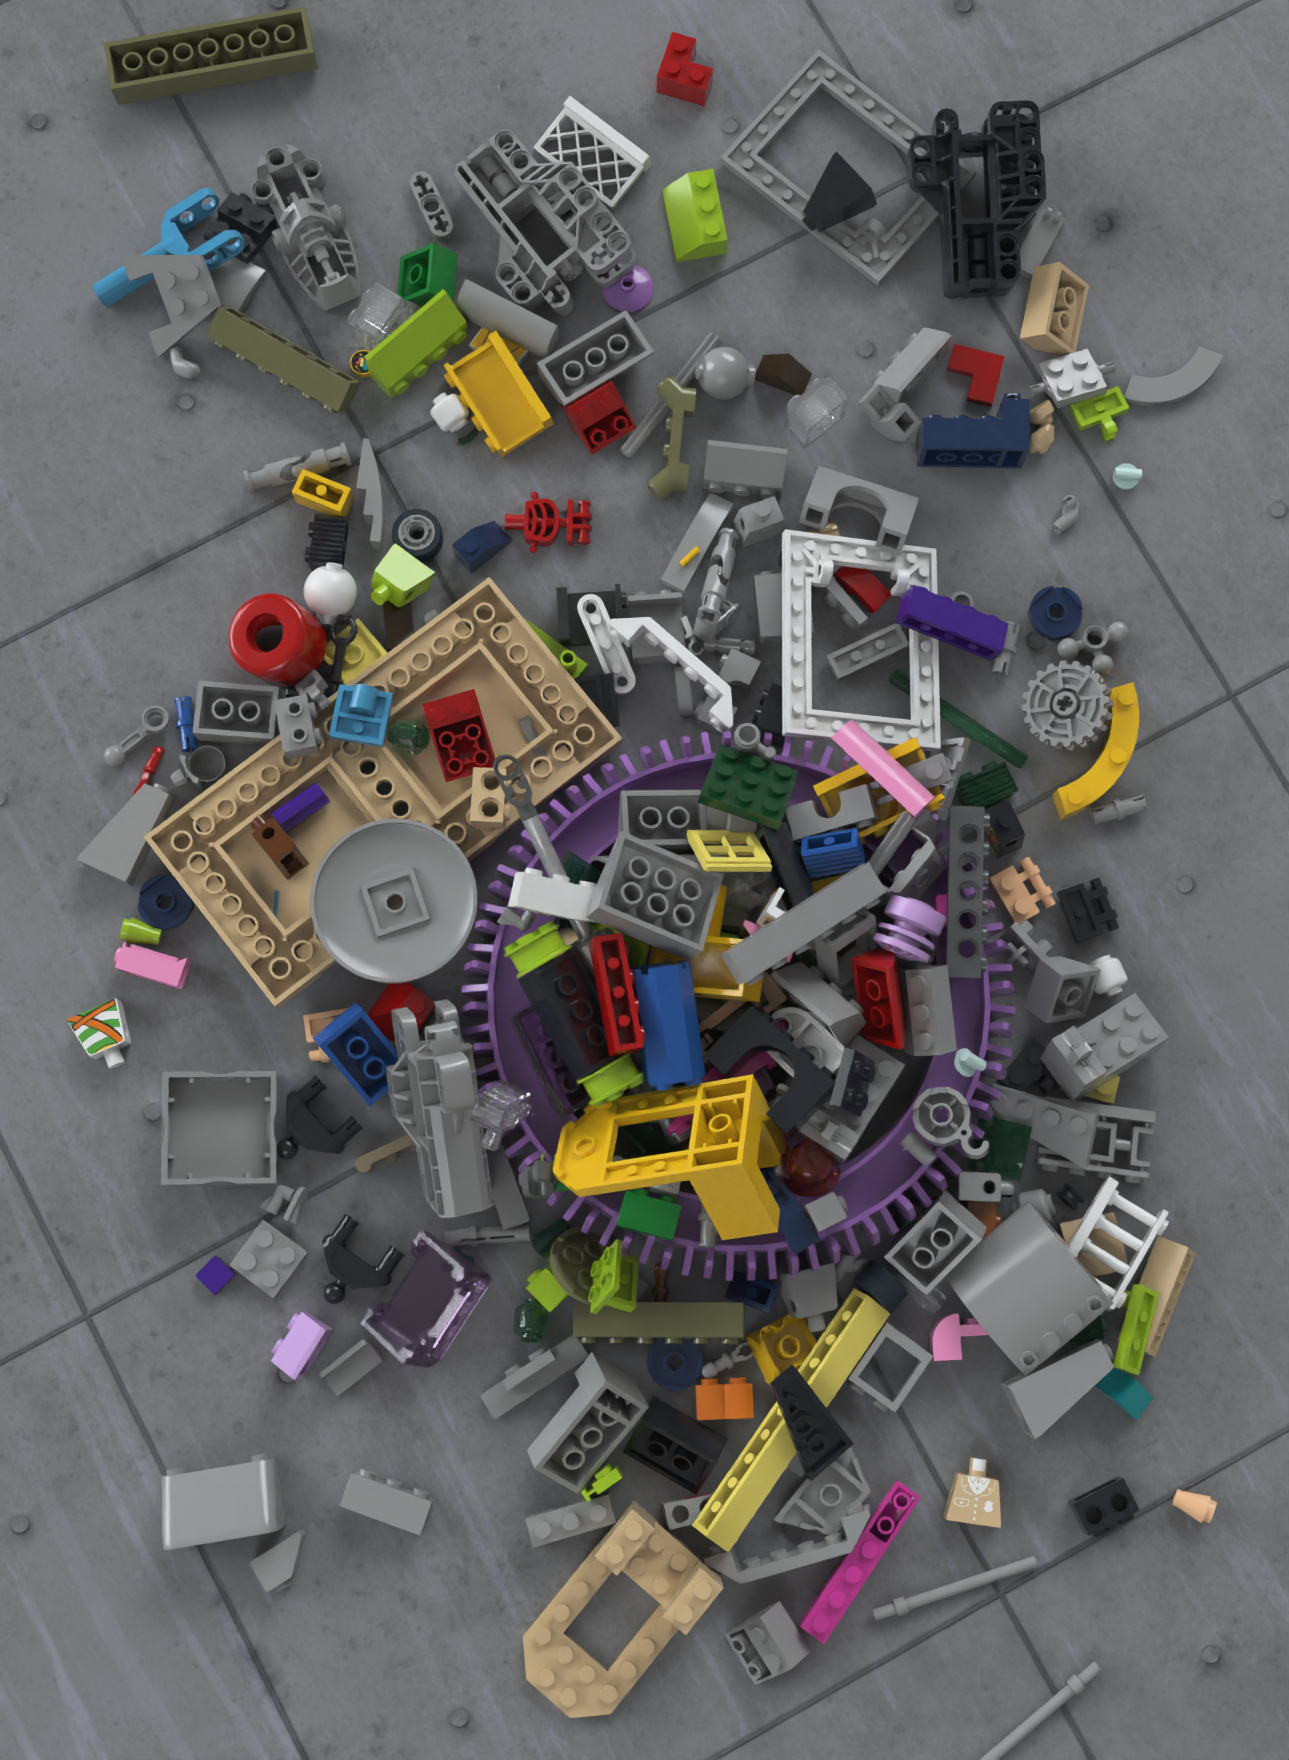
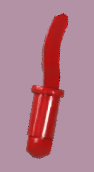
M156 746L153 749L146 766L143 767L144 772L140 783L133 794L144 784L150 785L151 774H156V769L164 756L165 750L163 747Z

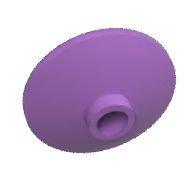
M637 265L612 286L602 287L606 303L612 309L621 313L625 310L628 313L642 310L651 301L654 291L651 276L646 270ZM625 282H631L632 286L625 287L623 284Z

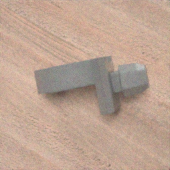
M202 746L193 751L189 759L184 755H180V761L185 769L181 770L179 768L170 778L176 787H183L189 784V780H192L198 788L203 789L204 784H214L225 776L228 763L226 757L218 748ZM204 750H215L222 755L224 760L222 772L211 780H200L192 772V762L195 756Z

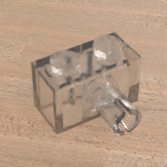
M500 1080L478 1096L470 1121L487 1129L481 1141L483 1147L496 1151L499 1149L503 1133L508 1129H513L520 1120L524 1121L531 1108V1105L528 1104L531 1097L530 1093L504 1080Z

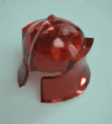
M810 1139L794 1145L788 1153L781 1155L780 1160L784 1181L788 1189L794 1194L803 1197H818L828 1193L837 1184L840 1177L839 1167L833 1159L834 1156L828 1154L822 1146L812 1142Z

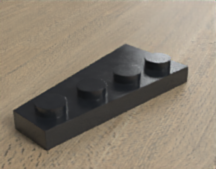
M790 1365L770 1385L804 1473L812 1481L854 1443L793 1365Z

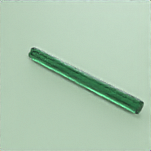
M896 669L891 675L889 682L910 696V677ZM940 697V716L1017 768H1021L1028 759L1025 753Z

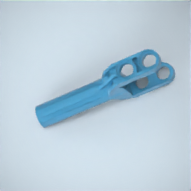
M203 188L166 211L161 224V242L141 255H203L205 258L208 253L216 252L214 257L205 260L210 272L243 251L245 240L238 231L225 230L192 251L182 233L213 214L219 205V198L215 191L211 188ZM208 197L213 198L209 204L201 205L204 199ZM191 211L187 218L180 219V215L183 212ZM237 238L235 244L231 246L226 245L230 239ZM123 265L93 284V290L102 304L108 308L155 277L153 274L137 280L129 281Z

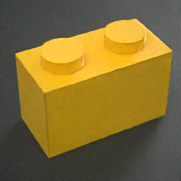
M302 469L292 490L296 503L325 515L347 517L355 500L351 488Z

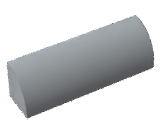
M468 279L465 280L456 302V307L463 318L492 333L497 331L500 337L543 359L550 355L559 340L558 325Z

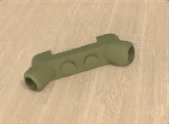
M673 376L667 377L657 387V394L672 411L671 417L666 418L665 433H670L669 443H664L663 459H667V466L648 481L649 490L657 499L662 500L673 491L685 493L687 491L690 464L679 463L683 417H693L696 400V388H683Z

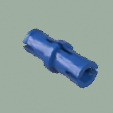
M183 696L185 707H183L181 697H177L174 699L178 717L176 728L180 732L181 751L190 752L188 743L190 741V748H192L193 752L199 746L197 738L193 734L192 697Z

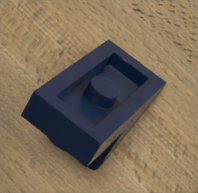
M734 1271L733 1281H730L724 1297L737 1303H744L746 1306L763 1314H771L781 1287L757 1278L755 1280H747L746 1274Z

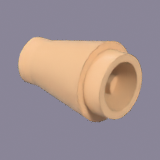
M1177 1489L1171 1505L1178 1507L1200 1523L1203 1521L1210 1523L1217 1502L1211 1500V1496Z

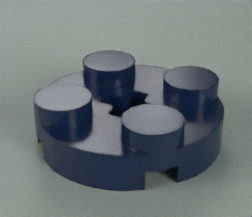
M1045 587L1031 601L1028 610L1030 623L1038 634L1046 637L1048 640L1056 641L1073 634L1081 623L1082 602L1077 594L1069 588ZM1049 608H1060L1062 610L1060 613L1061 618L1051 617Z
M155 876L149 879L139 892L138 911L141 917L149 925L162 930L179 927L189 918L194 909L193 900L174 876ZM162 896L166 898L172 897L171 906L168 909L166 907L160 909L159 907L162 903L160 900Z
M657 1339L647 1355L648 1372L653 1381L660 1387L670 1391L684 1390L699 1378L703 1369V1356L698 1345L693 1344L692 1339H682V1344H665V1339ZM673 1354H678V1358L683 1360V1365H679L677 1370H671V1365L667 1364V1358H672Z

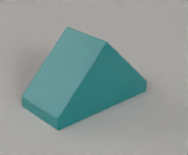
M1115 1367L1095 1385L1099 1391L1135 1420L1140 1417L1153 1400V1397L1137 1380Z

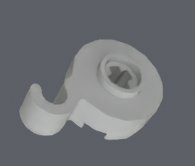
M937 1087L927 1089L918 1096L913 1106V1121L916 1131L924 1141L934 1146L943 1147L960 1142L964 1153L972 1159H980L987 1155L990 1149L988 1141H983L982 1146L978 1149H973L969 1146L973 1137L970 1128L971 1113L967 1100L960 1092L950 1087ZM945 1110L948 1112V1120L946 1122H936L937 1116L935 1113L937 1111L942 1113Z

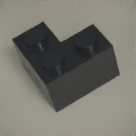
M772 683L769 691L764 689L759 704L763 707L762 709L757 707L752 724L760 731V741L763 742L765 732L772 733L771 745L783 748L785 736H782V686Z

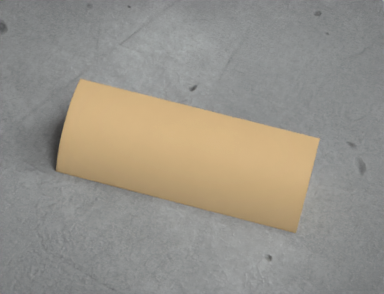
M1157 1236L1138 1284L1159 1292L1145 1349V1354L1152 1357L1157 1355L1196 1254L1189 1247ZM1121 1328L1120 1333H1119V1335H1118L1117 1341L1120 1340L1122 1328Z

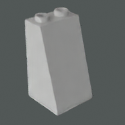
M1090 1339L1041 1363L1027 1376L1020 1373L1000 1383L1026 1436L1033 1439L1040 1437L1114 1368L1111 1362L1114 1356L1107 1343L1102 1344L1099 1340Z

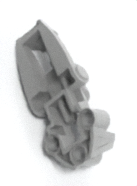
M286 144L287 149L277 146L272 147L266 152L265 158L261 155L259 159L257 180L253 183L251 191L256 206L261 207L265 205L269 207L280 228L273 230V235H271L276 250L280 251L288 269L302 290L323 311L360 296L361 280L359 266L350 235L345 225L347 222L341 207H338L337 204L327 207L319 191L325 185L321 164L316 159H307L300 149ZM276 162H283L281 165H274ZM311 173H317L314 177H307ZM298 176L308 198H303L300 192L290 193L291 196L287 197L290 206L286 209L275 185ZM264 193H270L267 197H260ZM333 247L345 273L344 276L340 277L338 271L333 272L328 261L330 256L327 249ZM315 255L318 263H322L327 274L324 277L326 283L320 286L307 258Z

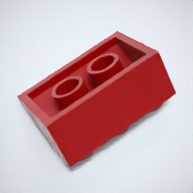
M876 948L851 958L857 1003L864 1010L862 1016L867 1022L861 1029L862 1038L899 1050L903 1049L907 1032L896 953Z

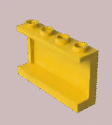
M494 331L488 335L489 342L451 366L449 363L444 364L447 370L444 377L451 388L457 386L461 393L459 395L460 402L467 409L471 408L475 415L471 420L478 431L484 429L488 435L485 442L492 453L498 451L502 458L554 425V422L498 332Z
M916 737L887 750L904 768L926 759ZM858 764L813 787L828 817L831 818L840 811V791L864 784L870 786L869 784L876 780ZM939 785L928 789L936 797L926 807L930 813L942 808L941 802L945 801ZM883 787L872 790L880 820L873 821L872 827L858 830L862 845L865 844L864 839L873 834L875 838L887 834L890 831L889 827L894 825L902 812L912 815L897 800L878 806L876 800L883 795H889Z

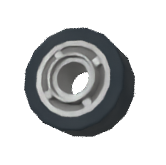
M422 509L408 510L402 513L394 522L392 529L394 544L396 543L420 562L430 560L440 551L443 543L441 524L436 516L429 511ZM415 532L424 533L421 539L415 540L411 538Z

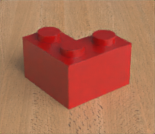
M675 32L671 33L657 74V93L705 107L713 83V68L693 63L696 56V38Z

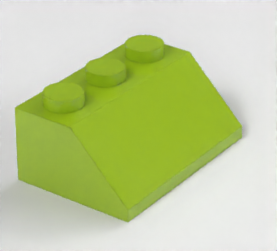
M714 169L687 173L662 189L676 262L727 254L728 239Z

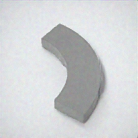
M1198 346L1192 359L1184 367L1172 374L1153 378L1132 374L1124 398L1128 403L1155 406L1156 404L1167 402L1173 403L1191 395V393L1209 380L1218 367L1223 355Z

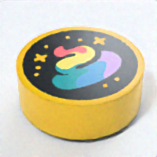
M367 350L355 352L350 359L353 373L360 378L370 377L365 361V356L370 352Z

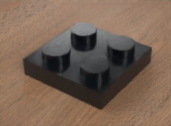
M844 1048L830 1105L849 1115L861 1118L862 1111L866 1109L868 1104L867 1092L869 1084L875 1077V1062L854 1049Z

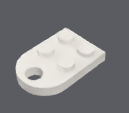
M789 1007L778 1010L771 1015L774 1019L771 1023L773 1026L780 1020H785L789 1023L787 1031L795 1039L792 1043L799 1050L805 1047L816 1058L813 1062L820 1069L826 1066L834 1075L838 1072L845 1047L808 1012L799 1008ZM767 1051L770 1057L794 1078L792 1062L780 1053Z

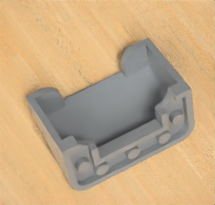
M268 1453L252 1455L250 1462L195 1472H184L183 1467L166 1470L167 1475L161 1477L162 1540L164 1550L278 1531L285 1526L276 1457L268 1458Z

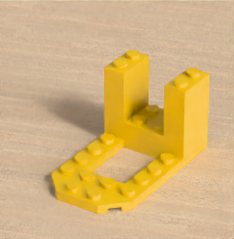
M747 1075L669 1090L619 1097L595 1108L594 1104H589L583 1109L585 1114L576 1122L570 1120L562 1127L553 1173L561 1183L578 1197L690 1180L721 1239L728 1240L778 1232L780 1208L760 1168L785 1165L787 1141L782 1131L767 1117L766 1113L770 1110V1107L754 1075ZM694 1114L689 1150L612 1162L619 1126Z

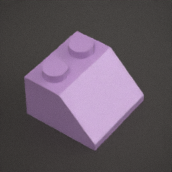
M306 1311L301 1312L300 1315L295 1314L287 1326V1329L290 1330L284 1340L280 1338L271 1352L275 1354L271 1361L294 1380L305 1377L334 1330Z

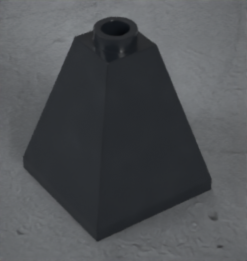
M837 151L832 155L803 210L805 217L802 221L812 232L815 229L821 232L877 205L872 188Z

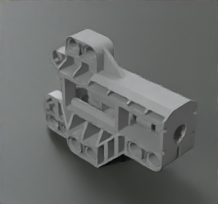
M505 129L488 139L486 145L483 143L468 155L466 161L462 160L457 164L454 172L457 182L500 236L499 261L495 271L496 278L513 303L532 311L546 301L553 312L558 313L560 316L567 315L573 310L574 300L564 284L577 278L583 269L588 272L597 285L607 288L615 284L636 266L637 255L632 248L628 234L602 203L595 190L573 162L537 163L511 130ZM535 208L538 209L568 248L565 253L548 266L543 263L514 226ZM567 211H570L572 216L563 222L560 217ZM629 253L632 254V259L628 264L619 263ZM608 272L609 278L605 279V277H601V274ZM507 274H515L512 280L504 281ZM523 293H530L529 298L525 301L519 300ZM560 296L564 301L559 303L556 298Z
M448 999L433 1002L435 1004L437 1021L434 1022V1025L425 1026L426 1040L423 1041L419 1040L414 1014L407 1007L392 1010L398 1061L394 1065L386 1066L392 1114L416 1144L423 1194L439 1218L459 1217L484 1211L494 1206L472 1052L473 1047L461 1038L456 1007Z

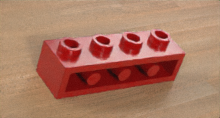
M623 933L593 937L588 944L609 1057L638 1052L644 1047L645 1032L639 1024L640 1006L638 999L634 997L633 986L635 985L633 971L629 969L628 965L629 947L627 941H624Z

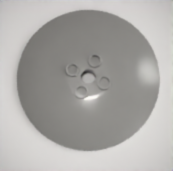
M383 819L355 828L340 838L330 848L319 864L314 876L310 895V908L318 938L331 957L342 967L359 977L374 982L388 984L406 983L422 979L437 972L460 952L468 940L475 923L478 893L475 877L468 860L449 837L422 822L408 819ZM393 896H399L403 899V905L398 910H392L388 907V901Z

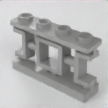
M1044 1097L1099 1113L1096 1128L1106 1129L1108 1134L1105 1156L1091 1154L1089 1166L1086 1169L1074 1162L1046 1159V1155L1057 1156L1058 1153L1049 1148L1037 1147L1034 1165L1041 1166V1171L1058 1173V1168L1069 1169V1175L1085 1176L1086 1172L1097 1173L1096 1178L1104 1180L1108 1177L1120 1176L1124 1177V1182L1141 1184V1179H1149L1150 1173H1148V1168H1150V1162L1136 1160L1139 1134H1153L1152 1125L1155 1123L1156 1112L1080 1101L1072 1103L1071 1100ZM1106 1119L1142 1124V1127H1130L1129 1140L1116 1139L1117 1124L1107 1123ZM1115 1150L1128 1151L1127 1166L1138 1167V1171L1103 1167L1101 1165L1102 1163H1113Z

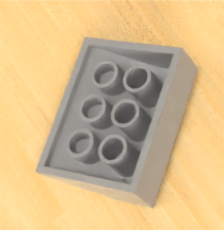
M621 831L594 889L586 918L689 961L703 951L724 875L718 872H706L700 864Z

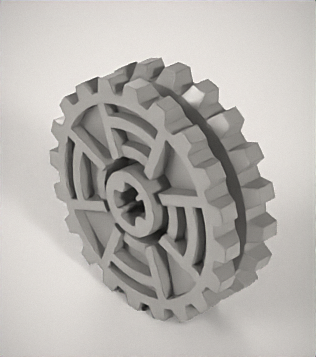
M1066 660L1060 661L1057 667L1051 663L1047 665V671L1039 670L1036 673L1038 678L1035 681L1030 680L1028 682L1030 690L1023 693V698L1027 701L1026 704L1022 705V711L1026 712L1027 716L1023 719L1025 724L1031 728L1029 731L1045 745H1051L1060 751L1063 747L1069 751H1075L1077 745L1086 748L1088 747L1089 740L1096 742L1099 739L1098 733L1100 731L1106 732L1108 729L1105 722L1106 720H1112L1113 716L1109 712V708L1114 707V701L1109 697L1112 692L1105 684L1106 681L1090 666L1086 665L1084 667L1078 661H1073L1072 665H1070ZM1071 702L1072 707H1067L1065 710L1063 705H1068Z

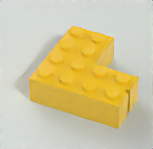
M721 885L703 951L689 960L695 997L760 1002L763 978L752 985H749L748 982L738 984L720 956L721 953L743 940L720 937L727 887ZM655 946L651 948L649 964L661 963L667 958H672L673 965L678 964L677 961H688Z

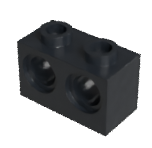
M1119 1476L1068 1501L1083 1533L1088 1536L1093 1535V1537L1107 1533L1109 1531L1108 1526L1116 1522L1121 1525L1135 1518L1133 1514L1140 1511L1124 1478ZM1121 1494L1124 1499L1123 1506L1118 1510H1114L1111 1505L1112 1498L1115 1495ZM1096 1507L1099 1513L1097 1520L1088 1522L1086 1519L1087 1510Z

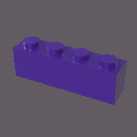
M915 585L902 595L896 623L989 661L1003 652L1009 624L999 620L994 615H986L976 611L972 606L959 604L947 596H939L929 592L925 587Z

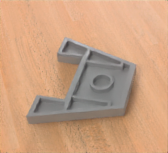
M120 255L129 281H134L150 274L154 275L172 323L149 332L157 357H162L170 348H173L217 311L218 307H221L203 255Z

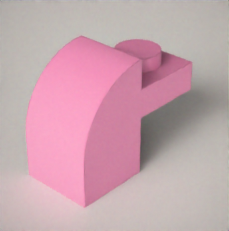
M958 1313L948 1314L939 1319L931 1330L929 1345L930 1354L934 1356L932 1361L962 1360L961 1337L988 1335V1333L975 1318L963 1319V1324H960Z

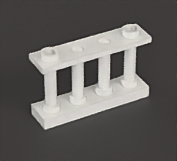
M1111 1177L1106 1178L1067 1244L1075 1257H1077L1079 1252L1082 1254L1086 1252L1122 1274L1115 1290L1096 1279L1114 1303L1107 1311H1112L1115 1307L1119 1309L1128 1295L1124 1292L1156 1234L1161 1236L1169 1221L1165 1220L1169 1213L1168 1211L1162 1210L1155 1217L1118 1195L1119 1191L1115 1189L1119 1182ZM1113 1204L1150 1226L1144 1239L1141 1241L1106 1220L1105 1215L1102 1214L1106 1205L1111 1206ZM1100 1228L1136 1250L1129 1265L1092 1244V1240L1088 1238L1092 1229L1098 1230Z

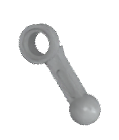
M157 705L146 708L142 713L141 727L118 745L108 747L104 752L105 762L113 767L122 765L126 756L149 737L163 732L168 727L170 721L167 711ZM153 715H160L163 717V722L161 725L154 727L149 724V719Z

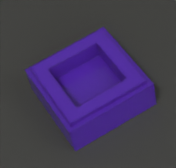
M215 1255L195 1276L214 1295H217L236 1274Z

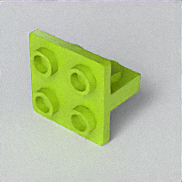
M616 1239L610 1247L605 1249L601 1258L598 1261L595 1260L592 1265L590 1275L593 1277V1286L588 1296V1301L591 1302L590 1313L597 1314L604 1305L630 1313L636 1308L639 1258L622 1254L623 1240Z

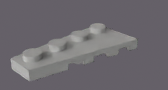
M998 1084L990 1085V1087L1002 1092L1000 1099L997 1101L987 1100V1104L990 1105L994 1112L992 1116L1082 1168L1086 1169L1089 1166L1099 1113Z

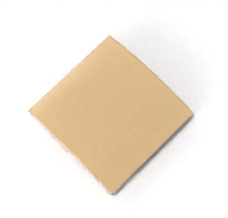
M1114 1212L1104 1213L1106 1220L1118 1226ZM1082 1218L1058 1223L1061 1238L1066 1244L1069 1243ZM1093 1228L1088 1236L1092 1240L1091 1243L1128 1265L1123 1242L1100 1228L1098 1230ZM1079 1252L1076 1257L1093 1277L1117 1272L1086 1252L1084 1254Z

